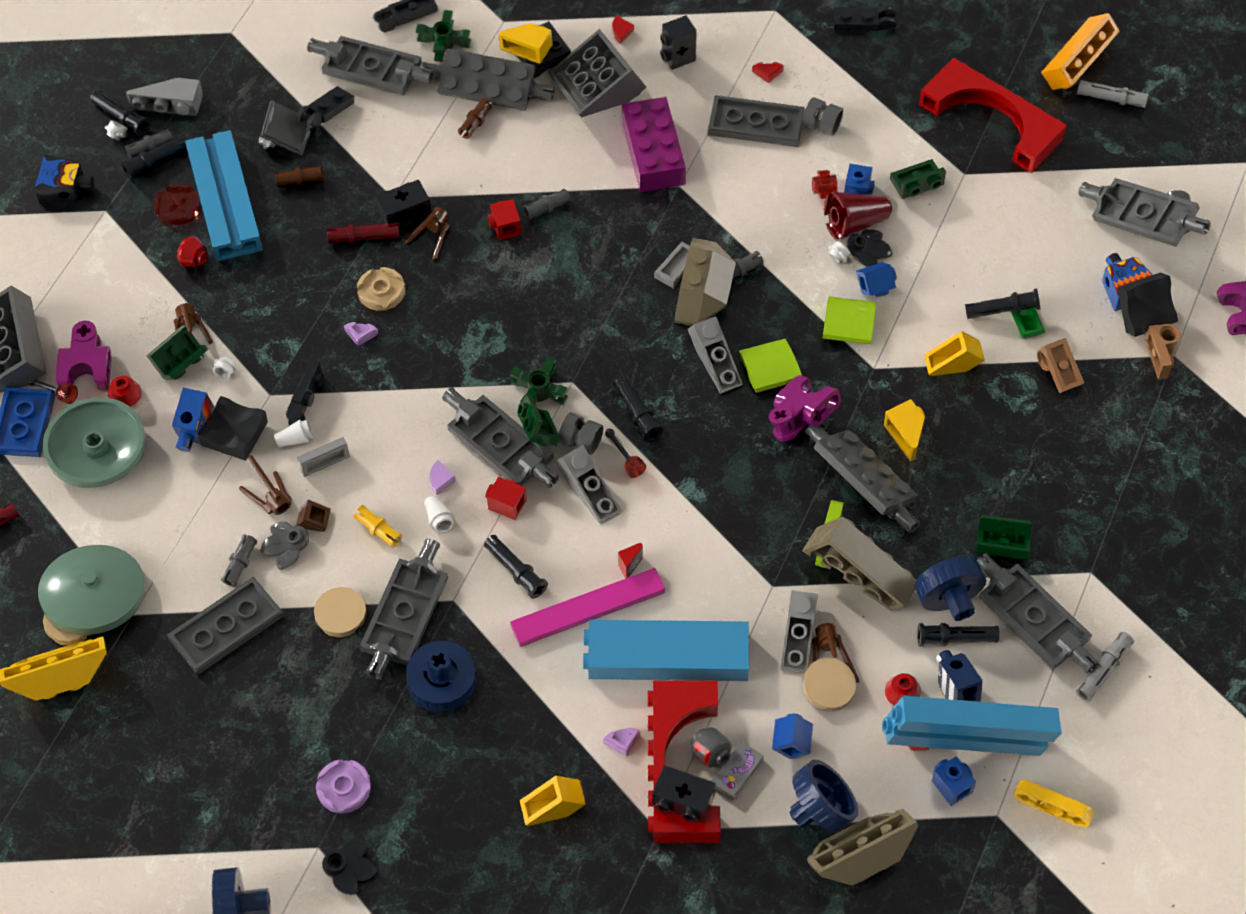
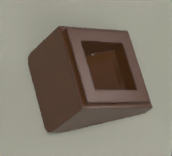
M307 500L300 508L296 526H302L306 530L325 532L331 508Z

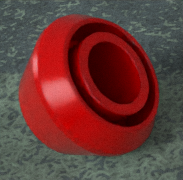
M196 236L185 238L177 251V259L180 265L184 267H198L203 265L208 258L207 247Z
M118 376L113 379L108 390V398L121 401L129 407L137 403L142 394L140 385L128 376Z
M901 673L892 677L885 686V696L893 706L897 704L902 696L921 697L922 693L917 680L907 673Z

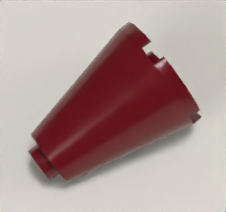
M833 192L826 196L824 202V215H828L829 223H826V227L834 239H844L885 221L892 213V204L885 196Z

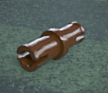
M481 98L474 110H470L466 115L467 119L458 129L459 135L464 130L466 131L462 136L463 138L470 139L477 127L482 126L485 116L493 108L491 102L485 106L489 101L488 99Z
M321 165L303 169L295 167V170L275 173L277 187L292 184L300 186L304 182L324 180Z

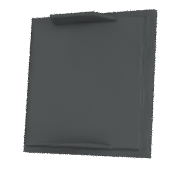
M271 100L260 137L303 156L311 128L307 125V120L303 122L297 120V112Z

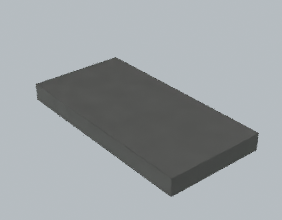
M715 95L708 126V135L799 147L805 107Z
M253 576L167 634V638L194 673L199 675L284 617V613Z

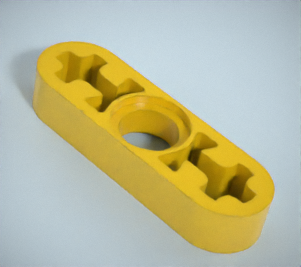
M1020 780L1013 793L1018 801L1079 827H1088L1094 815L1093 809L1089 806L1031 781Z

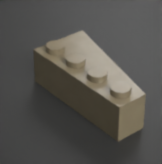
M844 517L817 527L802 550L809 556L813 552L823 559L821 564L826 568L834 567L844 573L843 579L850 584L863 586V593L890 611L905 607L915 591L916 579L912 576V573L897 564L889 553L882 551L874 544L872 538L864 535L855 527L851 520Z

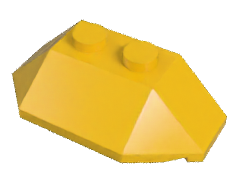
M99 637L95 640L90 639L24 659L12 664L8 668L4 667L0 669V685L3 688L36 701L53 698L57 694L68 690H78L84 685L89 684L107 654L105 640L103 637Z

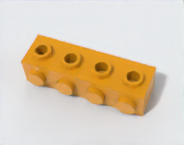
M1109 13L1090 17L1041 72L1052 90L1061 88L1065 90L1073 86L1120 32Z

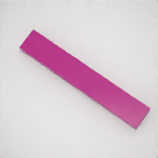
M653 568L510 621V626L519 647L589 622V620L600 618L664 594L665 587L656 569Z

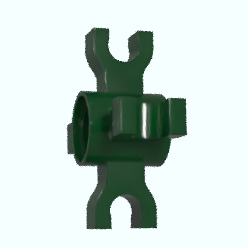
M444 10L442 21L436 22L433 28L424 24H417L416 33H418L417 42H434V61L443 62L445 51H447V48H453L454 44L470 48V30H453L454 19H452L453 11Z
M547 357L541 370H534L529 374L516 366L510 372V376L513 377L511 384L527 388L528 392L526 394L532 396L535 404L536 402L545 401L549 397L555 402L564 405L568 398V395L565 394L567 387L550 383V379L557 371V368L554 367L557 361L553 358Z

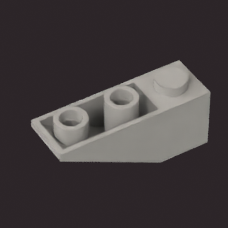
M174 78L129 90L126 93L130 108L197 116L203 98L200 80Z
M716 316L692 325L688 332L697 354L719 393L721 394L743 385Z
M584 445L555 461L567 483L599 524L621 511Z
M791 591L781 669L805 673L808 668L818 594Z

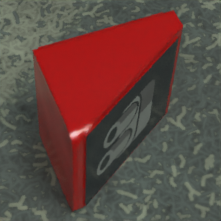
M642 543L635 544L618 552V566L625 578L632 574L643 559Z

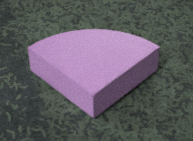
M356 322L344 325L346 333L358 346L378 335V329L371 324H356Z
M439 460L435 462L430 471V483L434 493L437 495L456 480L455 475Z
M634 728L612 731L605 736L603 743L627 756L639 738L640 731Z

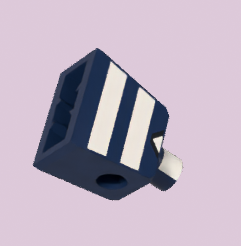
M949 650L940 652L936 657L939 663L938 684L945 699L981 702L983 681L966 655L960 653L953 656Z

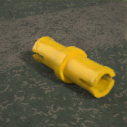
M365 505L358 507L357 510L360 513L355 512L353 518L365 525L373 536L377 535L383 539L390 547L394 548L398 545L399 542L396 539L401 541V533L394 530L386 523V519L382 516L378 517L366 508Z

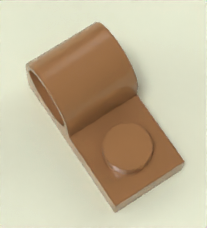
M1171 324L1149 326L1145 337L1158 380L1168 379L1171 368L1174 367L1172 355L1176 352L1181 337L1179 328Z
M1066 338L1045 345L1037 351V359L1041 368L1044 371L1050 370L1059 393L1084 384Z

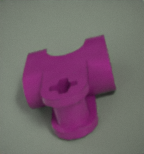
M1246 281L1223 284L1217 290L1219 303L1221 305L1238 307L1242 311L1229 317L1226 324L1227 330L1231 335L1246 334Z
M84 320L76 323L72 328L71 347L59 348L56 367L58 388L64 386L67 391L73 390L74 381L79 376L85 374L93 376L98 390H105L110 387L111 349L109 346H101V339L97 334L96 326L90 321Z
M803 375L796 376L776 395L774 409L769 413L770 423L775 426L773 431L775 438L778 441H789L795 438L807 424L814 427L822 424L839 407L841 403L839 390L826 386L820 391L812 393L810 379Z

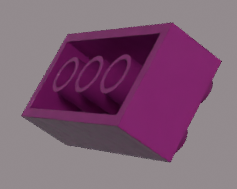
M667 97L622 104V125L640 192L686 185V166Z

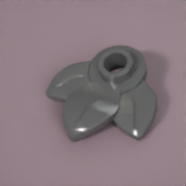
M278 522L270 527L272 536L267 537L263 541L260 552L264 555L277 556V567L279 570H282L298 560L300 551L305 549L309 543V534L302 526L293 527L288 522Z

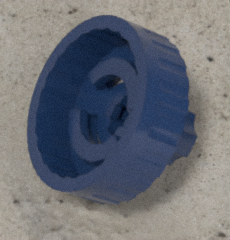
M958 556L946 559L928 568L917 578L914 586L926 610L942 611L949 609L954 621H962L963 619L970 618L975 613L971 599L983 590L986 585V577L976 558L972 556Z
M450 641L430 642L416 650L407 664L406 679L409 693L413 700L426 710L432 712L453 711L463 706L474 693L477 681L475 664L469 652L459 646V644ZM429 680H430L433 684L439 685V686H440V685H446V684H448V683H450V685H448V686H446V687H435V686H433L432 684H430Z
M814 759L794 774L792 784L799 801L790 807L789 813L799 827L806 828L813 821H816L826 830L839 832L858 817L859 809L854 794L844 779L831 766L821 760Z
M238 867L216 869L213 871L212 876L213 914H270L271 899L269 889L244 891L242 876Z

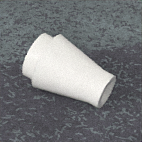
M298 420L281 432L274 434L279 448L309 443V440L314 438L307 420Z
M437 496L428 497L424 505L427 509L431 529L437 533L449 531L454 525L453 514L440 502Z

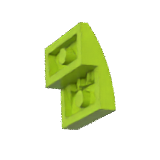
M828 296L823 339L871 344L876 302Z
M786 339L739 351L740 360L748 372V380L756 393L787 385L796 376L802 375Z

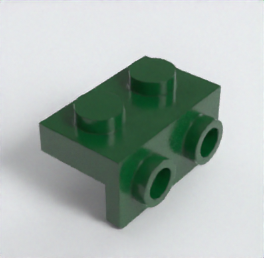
M930 159L890 173V180L900 197L904 199L944 185L946 170L944 167L938 169L934 160Z
M182 325L146 356L163 379L177 380L186 373V368L204 358L203 354L208 348L206 345H200L194 335L188 333L186 325Z
M526 394L523 402H520L518 405L517 415L529 441L541 446L551 445L557 447L560 436L549 412L537 409L532 396Z
M981 515L977 533L976 553H987L989 556H1003L1015 560H1028L1032 522Z

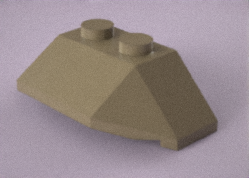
M692 238L680 286L674 323L692 326L713 317L727 306L736 262L716 242Z
M904 809L896 810L895 813H883L867 817L821 841L813 851V854L807 858L808 863L821 877L853 886L901 860L918 828L917 821Z

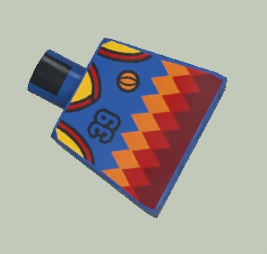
M1113 253L1105 260L1108 266L1105 268L1102 282L1114 311L1121 309L1117 287L1153 274L1137 257L1122 261L1118 253Z
M184 387L182 389L172 422V427L179 437L175 447L181 451L190 452L193 442L200 444L198 434L209 421L215 409L206 392Z

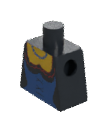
M44 155L34 190L39 204L76 202L81 189H93L94 177L84 175L81 164L78 161Z

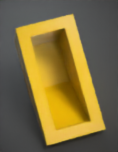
M533 23L503 30L498 34L500 50L541 64L552 47L551 30Z
M963 331L924 354L930 376L967 372L985 361L980 340Z
M911 399L886 411L884 419L885 428L910 462L915 460L925 419L923 410L916 406Z
M560 776L553 777L520 800L527 826L568 817L586 805L580 780Z

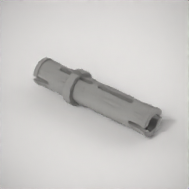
M1080 80L1077 91L1078 95H1086L1119 102L1120 105L1129 104L1145 108L1148 93L1128 90L1127 87L1123 89L1083 80Z
M1120 632L1112 645L1105 648L1102 652L1099 664L1089 673L1085 681L1076 690L1080 698L1085 701H1091L1112 670L1122 663V657L1134 643V639L1128 633Z

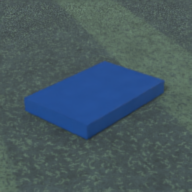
M5 387L0 406V455L40 457L45 431L49 424L56 396L54 391Z

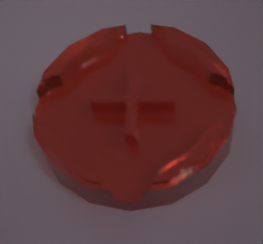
M173 184L165 187L166 190L159 191L153 201L154 211L158 219L165 224L173 226L184 225L192 221L201 209V200L198 193L189 185Z

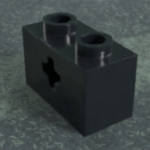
M687 15L662 24V34L660 35L662 50H660V56L663 62H667L672 70L696 61L697 30Z
M419 179L375 195L378 211L385 224L398 223V226H401L431 213L430 199Z
M663 765L652 793V805L661 812H673L682 815L687 821L705 823L716 794V783Z

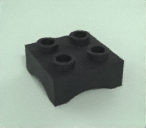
M550 21L539 25L550 29L552 33V47L541 64L517 56L521 62L536 66L534 79L548 69L555 67L571 53L570 48Z
M1160 272L1117 287L1126 333L1136 337L1147 332L1149 326L1179 322L1172 301L1171 278L1169 275Z
M220 396L209 421L198 434L201 446L246 461L268 423L266 411L259 408L245 407L233 402L229 398Z

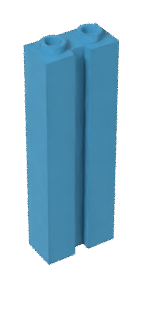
M231 130L212 134L213 138L204 140V137H197L185 141L216 262L263 251Z
M589 620V630H584V645H589L588 653H583V669H588L589 679L748 681V621Z
M902 696L882 722V732L886 734V743L888 745L1041 756L1049 747L1048 742H1054L1062 734L1058 708Z

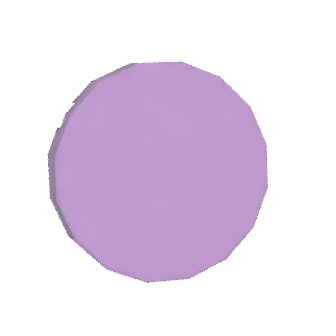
M336 760L326 765L317 778L316 793L320 802L330 811L337 813L352 812L360 808L368 799L371 791L370 777L366 769L358 762L352 760Z

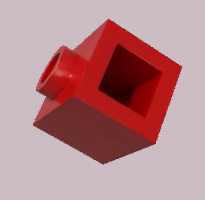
M513 199L491 204V214L487 215L490 228H495L498 240L521 235V222Z
M498 477L494 485H489L485 494L488 509L516 520L527 501L526 488L520 486L514 480Z

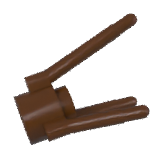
M434 208L427 219L406 239V243L409 244L426 227L432 232L441 231L432 257L433 260H436L446 232L450 228V225L447 224L450 218L448 213L442 208Z
M189 303L178 305L175 309L177 317L174 319L175 331L182 325H186L188 333H192V327L197 323L208 343L212 344L213 340L201 321L200 314L195 313L194 306Z
M249 455L248 459L270 491L266 494L265 498L267 500L264 502L243 486H240L239 490L262 506L268 514L274 512L275 515H280L286 512L291 506L292 498L288 495L278 472L274 471L273 475L280 490L274 488L254 457Z
M824 623L815 628L816 637L812 639L813 663L819 660L820 647L825 651L830 650L832 657L836 658V647L838 646L846 665L849 666L855 675L856 683H859L860 679L842 643L841 635L837 634L835 625Z

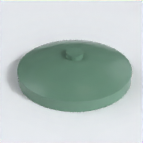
M89 398L69 405L53 418L45 431L43 453L51 471L67 484L83 488L102 487L122 479L136 467L145 450L146 435L139 416L127 404L111 398Z
M88 545L64 553L48 566L40 579L38 587L39 602L46 618L61 630L81 635L103 633L120 626L138 610L145 594L144 576L138 562L127 552L108 545Z

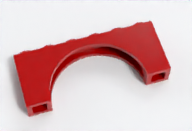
M955 58L921 90L919 105L936 116L950 107L969 103L987 105L1006 114L1017 126L1021 138L1015 147L1012 162L1030 173L1064 139L1066 124Z
M653 681V691H648V707H653V715H648V731H653V740H648V756H653V765H648V781H653V790L663 765L666 766V752L676 734L692 722L708 717H718V681ZM648 790V807H654V816H648V833H654V843H720V806L711 805L705 823L699 821L690 822L685 820L682 815L659 811L652 805L653 790Z

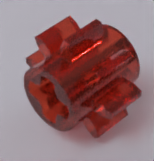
M828 170L817 171V176L811 178L813 194H819L821 199H826L828 194L838 190L837 177L835 174L830 175Z

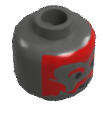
M714 727L700 729L691 740L693 756L708 768L723 766L730 759L731 742Z

